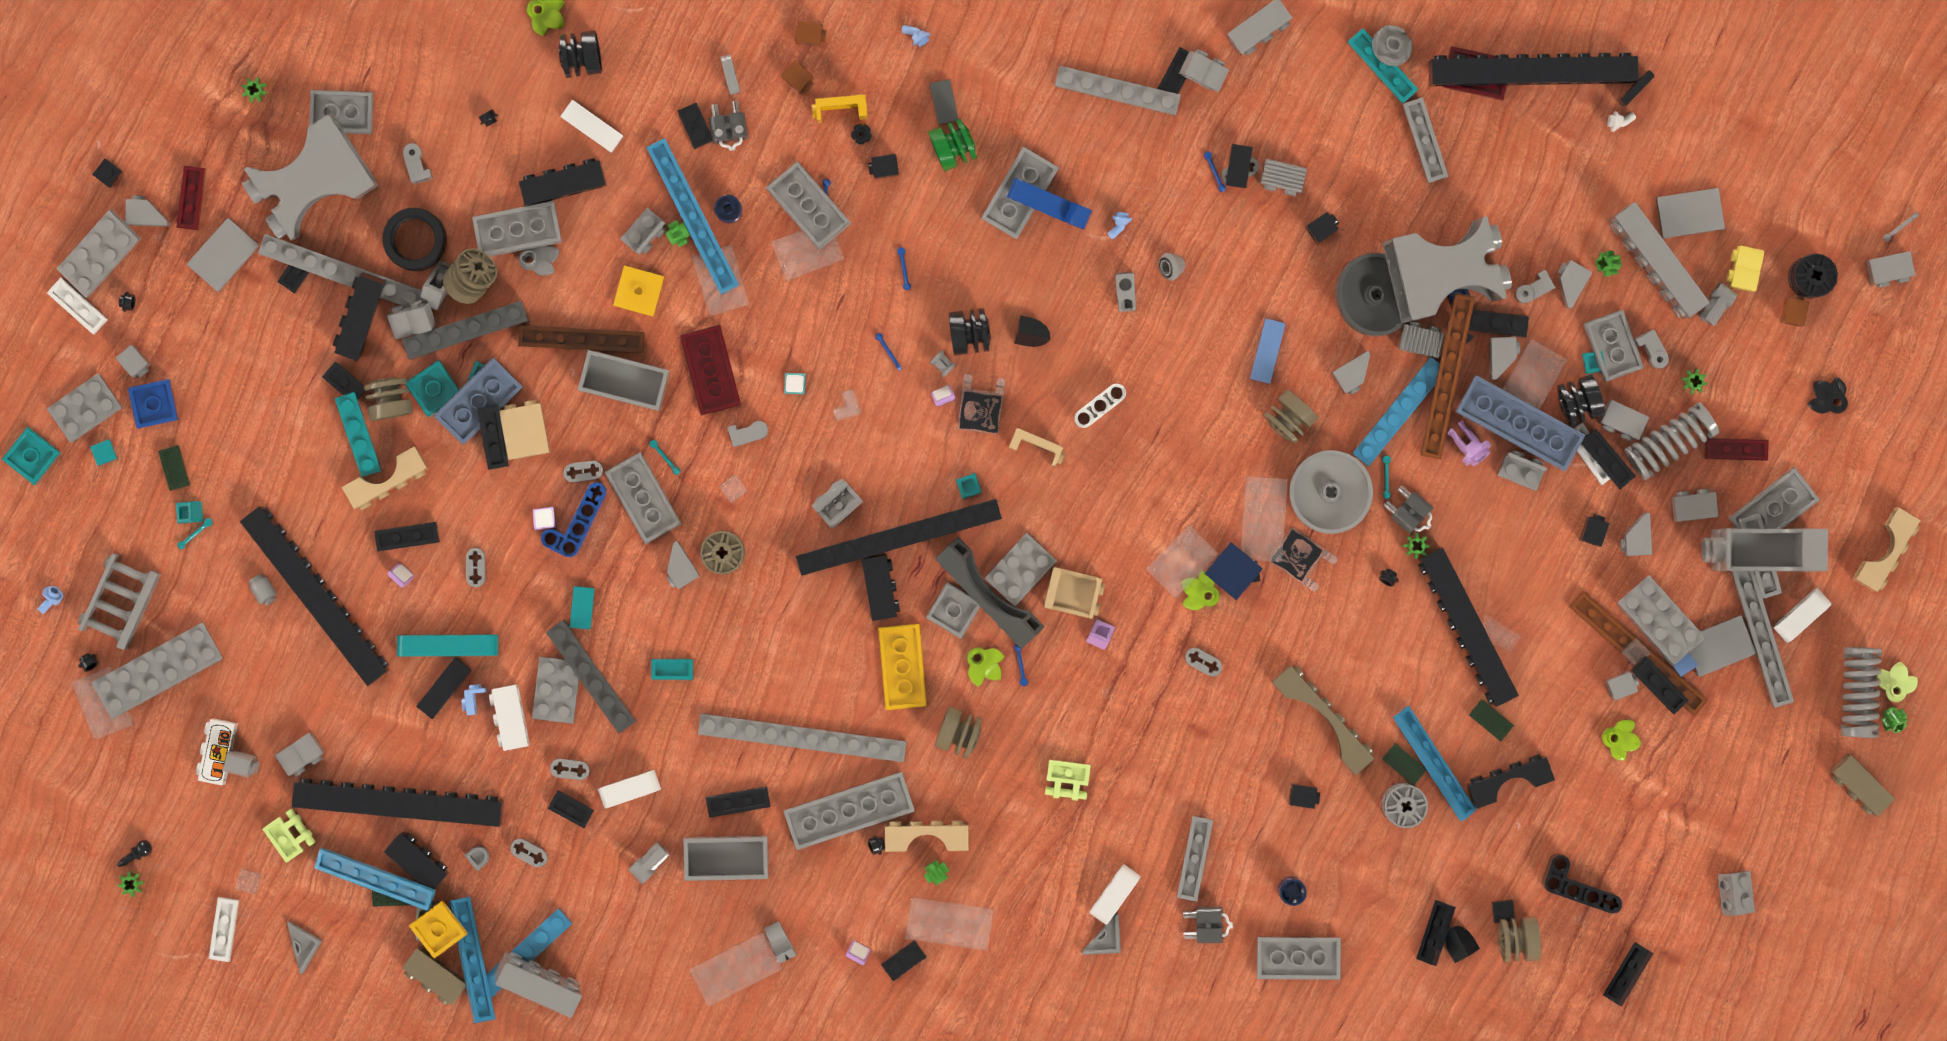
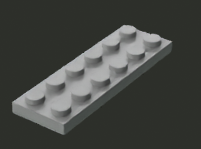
M202 622L92 682V685L111 719H114L222 660L223 657L205 624Z
M902 772L784 810L796 850L915 812Z

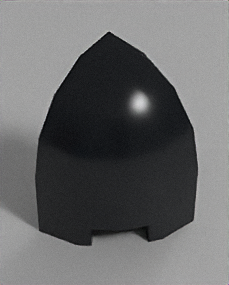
M1020 315L1014 344L1029 347L1047 344L1051 339L1047 326L1037 319Z
M1454 926L1448 931L1445 939L1446 947L1455 963L1480 949L1474 937L1464 927Z

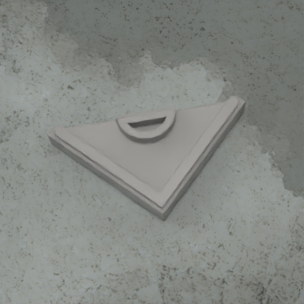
M1115 914L1109 923L1101 929L1083 949L1082 955L1121 953L1119 914Z
M289 921L287 926L297 959L299 973L303 974L321 945L322 940Z

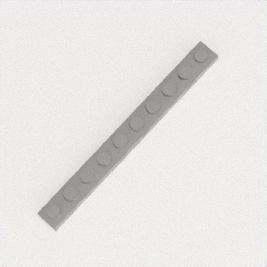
M702 713L698 730L699 735L904 762L907 741Z

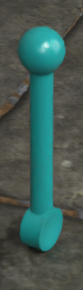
M651 440L649 443L650 447L655 448L656 451L662 456V458L667 462V464L673 469V474H680V468L675 467V465L669 460V458L659 448L658 442L656 440Z
M1384 456L1382 459L1385 464V492L1383 497L1389 499L1391 497L1389 492V463L1391 458Z
M205 519L204 524L184 541L178 542L177 547L184 549L186 544L207 526H212V519Z

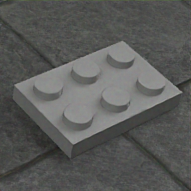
M98 373L48 407L47 410L69 442L73 443L121 410L123 406L100 373Z
M1026 533L984 579L1010 603L1016 606L1057 560Z
M539 657L532 719L574 723L579 678L565 659Z

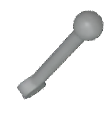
M1918 212L1911 215L1892 232L1883 236L1884 241L1889 242L1893 235L1919 216Z

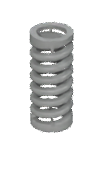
M1701 402L1690 407L1687 414H1679L1678 420L1671 419L1669 426L1662 425L1659 428L1660 433L1652 431L1650 438L1643 437L1641 439V444L1634 443L1631 447L1629 446L1624 449L1627 459L1642 480L1645 481L1654 474L1651 470H1647L1640 453L1656 473L1660 471V467L1649 447L1656 453L1665 467L1669 466L1670 462L1663 453L1659 442L1667 449L1673 460L1677 461L1679 459L1668 435L1684 455L1688 454V449L1681 440L1677 429L1684 435L1693 449L1697 448L1698 444L1691 435L1687 424L1695 431L1701 442L1705 443L1707 441V437L1701 430L1696 417L1702 422L1700 425L1704 424L1709 433L1707 435L1710 439L1720 433L1713 417Z
M1844 647V658H1862L1861 660L1844 661V667L1860 669L1862 671H1847L1843 673V677L1863 682L1844 683L1843 689L1864 693L1843 694V700L1863 704L1843 705L1842 711L1862 715L1843 716L1841 721L1862 726L1847 727V725H1841V736L1879 737V730H1877L1879 729V724L1869 720L1878 719L1880 716L1879 712L1870 709L1880 706L1878 700L1871 699L1880 696V690L1871 687L1881 684L1879 678L1872 676L1881 673V669L1873 665L1881 663L1882 649Z

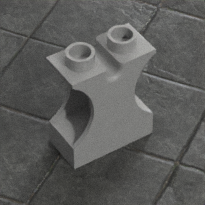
M330 114L307 128L305 146L294 162L276 171H261L253 167H246L244 170L250 178L242 182L244 189L255 204L263 199H271L274 196L279 198V204L272 209L273 213L267 216L265 220L278 239L287 234L290 240L300 238V226L303 217L308 209L318 200L337 194L360 199L380 186L334 115Z
M1488 216L1472 221L1467 234L1454 246L1434 245L1421 238L1417 233L1382 242L1401 323L1436 315L1445 297L1456 289L1476 291L1484 295L1491 302L1507 298L1505 290L1510 289L1512 285L1507 266H1499V264L1488 265L1484 260L1486 254L1494 252L1502 246L1499 228L1496 224L1489 225Z
M1712 529L1711 538L1702 539L1703 563H1711V571H1828V529Z

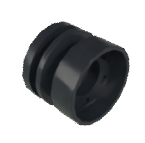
M596 30L582 32L581 42H577L574 33L570 34V43H568L565 34L560 35L559 58L566 78H572V68L575 70L576 77H579L581 75V67L585 66L588 75L602 73L601 54Z
M1811 254L1800 257L1792 263L1787 279L1790 288L1796 295L1812 299L1827 295L1834 289L1838 279V271L1834 262L1827 256ZM1813 272L1819 274L1816 279L1811 278Z
M984 308L979 309V318H975L973 309L970 310L968 320H965L962 311L949 312L954 356L968 354L969 344H973L975 353H979L978 343H982L984 352H988L991 335L989 320L986 317Z
M1592 374L1578 378L1577 389L1571 381L1567 382V389L1564 384L1557 385L1558 402L1570 426L1577 425L1576 416L1580 423L1585 422L1584 412H1587L1591 419L1605 415L1603 398Z

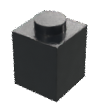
M896 154L871 157L872 162L868 163L869 174L874 175V179L899 176Z
M1326 212L1305 228L1315 243L1318 244L1339 229L1337 227L1339 222L1333 214L1329 215Z
M1593 514V517H1586L1579 540L1602 547L1609 523L1605 522V517Z
M1291 783L1288 804L1315 809V804L1319 805L1320 792H1317V787Z

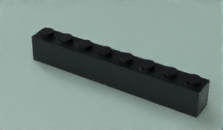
M1440 547L1419 558L1420 564H1418V567L1423 576L1427 574L1430 580L1427 584L1433 594L1436 593L1440 599L1437 601V604L1442 612L1446 611L1449 617L1446 621L1452 631L1455 630L1459 637L1456 638V641L1461 649L1465 648L1468 654L1465 658L1469 666L1476 669L1478 673L1475 675L1476 680L1480 686L1484 685L1487 691L1484 695L1488 703L1498 707L1518 697L1519 694L1444 548Z

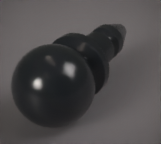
M146 840L139 841L136 847L131 848L129 854L121 858L117 866L122 867L135 859L140 860L142 857L148 856L152 852L151 843Z

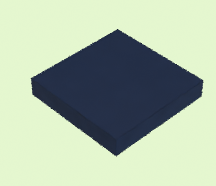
M1230 542L1204 574L1237 600L1263 568Z

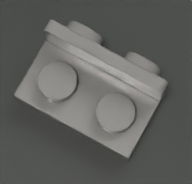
M647 207L621 237V240L638 255L646 254L652 248L651 242L655 237L659 239L667 229L664 227L667 224Z
M1515 450L1512 453L1506 452L1497 476L1537 491L1542 476L1547 470L1543 466L1544 462L1535 458L1529 461L1524 458L1525 454Z

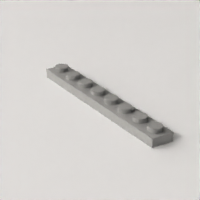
M267 234L264 235L258 254L349 287H352L355 276L359 277L362 272L382 278L386 282L380 298L405 307H410L411 303L419 301L422 290Z
M1731 571L1772 707L1776 708L1794 702L1755 573L1754 571Z

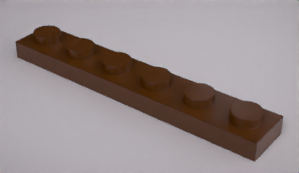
M519 325L518 346L644 353L645 332Z

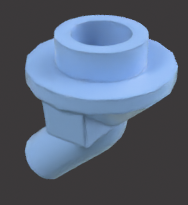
M907 25L902 27V33L913 35V46L918 45L921 47L930 41L928 38L931 35L930 32L921 31L916 27Z
M1116 212V216H1112L1116 226L1108 232L1111 239L1115 238L1125 229V225L1132 221L1129 213Z
M55 586L45 587L43 596L46 600L37 610L44 614L52 604H59L63 599L61 590Z

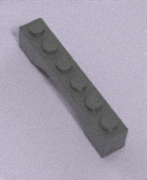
M518 301L402 339L408 359L414 360L474 338L530 322L524 302Z
M959 537L935 558L940 566L954 578L969 596L981 606L984 612L1021 649L1045 627L1030 611L1010 605L989 588L977 569L973 551Z
M562 620L546 632L616 731L621 733L635 723L637 719L603 676L566 620Z

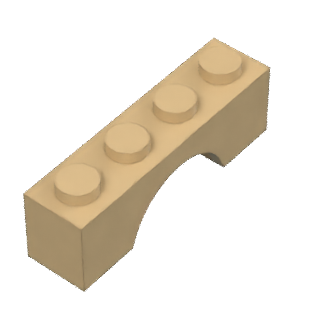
M414 446L396 456V470L393 476L386 482L373 484L363 477H359L343 486L342 489L354 509L360 508L362 511L372 505L370 501L376 498L382 500L390 495L388 491L396 487L399 490L408 485L407 480L413 477L417 480L426 475L425 470L429 469L418 448Z
M1894 508L1884 524L1890 535L1888 552L1877 561H1862L1852 579L1874 592H1878L1879 589L1883 590L1888 582L1886 577L1889 572H1893L1899 563L1897 561L1900 554L1903 555L1908 549L1909 544L1907 542L1911 536L1914 537L1920 528L1918 524L1921 520L1901 508Z
M961 820L952 821V824H943V821H931V825H923L922 821H910V825H902V821H890L889 825H885V852L906 851L911 841L921 835L938 837L945 844L948 851H969L968 824H964V821Z

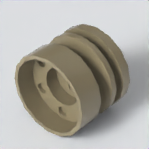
M473 248L467 249L460 253L454 260V263L446 270L443 276V285L446 292L454 300L465 304L475 303L495 282L497 267L493 259L485 252Z
M384 378L364 386V391L374 390V394L365 396L366 400H376V404L368 407L370 421L389 419L413 413L411 400L401 399L400 395L409 392L408 388L399 389L400 385L407 384V378Z
M1286 389L1278 398L1283 408L1280 410L1272 405L1270 409L1276 415L1272 416L1266 411L1263 416L1276 433L1296 444L1298 439L1293 432L1295 431L1300 436H1303L1304 433L1299 427L1300 424L1310 428L1319 417L1301 399Z
M718 531L710 534L702 543L700 551L701 560L705 567L715 574L722 575L737 570L742 565L746 553L744 543L740 537L729 531ZM721 547H724L726 551L728 550V554L724 555V559H721V555H717V551Z
M949 706L934 747L948 751L951 745L955 744V755H958L961 747L965 748L963 758L968 759L977 745L981 733L982 718L977 717L974 725H972L970 722L973 715L969 714L965 722L961 721L962 711Z
M1536 917L1522 918L1518 928L1514 918L1510 919L1509 928L1507 920L1500 919L1498 946L1504 963H1510L1511 953L1513 961L1518 962L1520 952L1523 953L1525 961L1540 960L1541 940Z

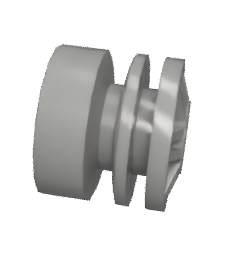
M1396 783L1384 792L1381 799V809L1384 816L1394 825L1401 828H1412L1419 825L1425 819L1428 811V801L1425 794L1416 786L1409 783ZM1409 801L1408 805L1410 806V809H1404V811H1402L1403 807L1401 806V803H1407Z

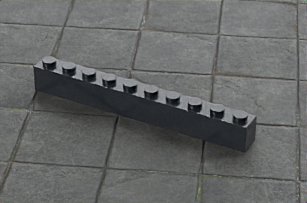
M1565 53L1557 54V57H1550L1549 54H1537V58H1529V54H1518L1516 58H1508L1507 54L1496 55V58H1488V55H1476L1475 59H1467V55H1456L1455 59H1447L1446 55H1438L1428 62L1429 87L1631 84L1638 82V56H1631V53H1619V56H1611V53H1599L1598 57H1591L1590 53L1578 54V57H1570V54Z
M997 499L800 554L796 556L801 576L1000 520L1002 517Z
M263 506L257 507L239 522L364 683L370 686L389 671L387 667L389 665L388 661L383 655L379 656L375 652V644L370 639H365L362 635L364 631L357 622L353 623L349 618L351 614L345 606L341 607L337 603V595L331 589L328 591L323 585L326 583L319 573L315 574L311 569L313 565L306 556L302 558L298 552L300 550L298 545L293 540L289 541L285 536L287 534L285 528L280 523L277 525L272 519L275 516L268 507L265 509Z
M300 778V781L294 782L293 808L494 827L502 825L504 801L499 800L498 796L488 795L486 799L478 798L477 794H466L465 797L457 796V792H445V795H439L436 790H424V793H418L415 788H404L403 791H397L394 786H383V789H375L373 784H362V787H354L352 782H341V785H333L331 780H321L320 783H312V779Z

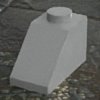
M132 196V199H126L125 223L127 225L171 227V222L151 201L145 200V196Z
M439 260L421 291L419 301L421 300L422 303L429 302L430 307L438 310L447 295L443 285V276L450 267V264Z
M1570 260L1567 264L1563 262L1557 272L1560 274L1558 283L1565 308L1572 309L1592 274L1591 271Z
M1516 337L1489 338L1490 380H1496L1515 361L1517 354H1520V342H1516Z
M1366 351L1331 373L1343 394L1349 392L1352 395L1361 389L1359 385L1364 383L1370 359L1369 351Z
M1642 513L1623 534V539L1620 540V550L1624 552V556L1652 555L1650 513Z
M679 541L673 543L667 580L673 588L681 589L698 578L700 574Z

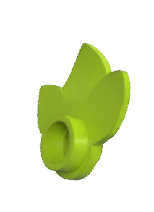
M563 0L530 1L527 5V14L532 19L531 26L537 34L544 36L548 28L559 29L564 27V19L558 11L564 6L565 2ZM535 6H540V13L534 12Z
M1201 571L1198 579L1188 578L1182 581L1183 590L1188 595L1183 602L1185 608L1200 610L1204 606L1211 607L1218 603L1220 593L1215 588V582L1204 574L1206 571ZM1208 592L1212 594V598L1210 600L1206 599V594Z
M976 647L971 649L967 655V661L970 664L968 675L971 681L979 687L984 678L1000 680L1001 669L997 663L1004 658V655L994 648L984 650ZM975 654L981 655L982 658L979 662L974 661L973 657Z
M1618 721L1614 727L1607 728L1603 732V744L1610 749L1613 758L1624 761L1627 754L1626 751H1634L1641 746L1640 739L1632 733L1635 726L1634 721ZM1614 734L1615 740L1612 742L1611 736Z

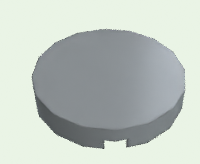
M1388 25L1381 28L1374 35L1372 49L1375 56L1382 63L1388 66H1399L1410 58L1413 51L1412 41L1403 29L1398 26Z

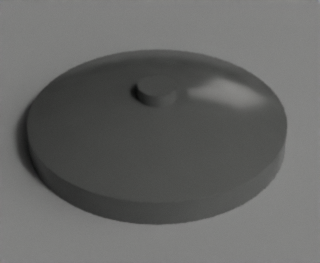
M1368 253L1356 257L1347 263L1338 276L1335 288L1337 308L1344 321L1358 333L1372 337L1384 336L1400 329L1405 323H1401L1385 254Z

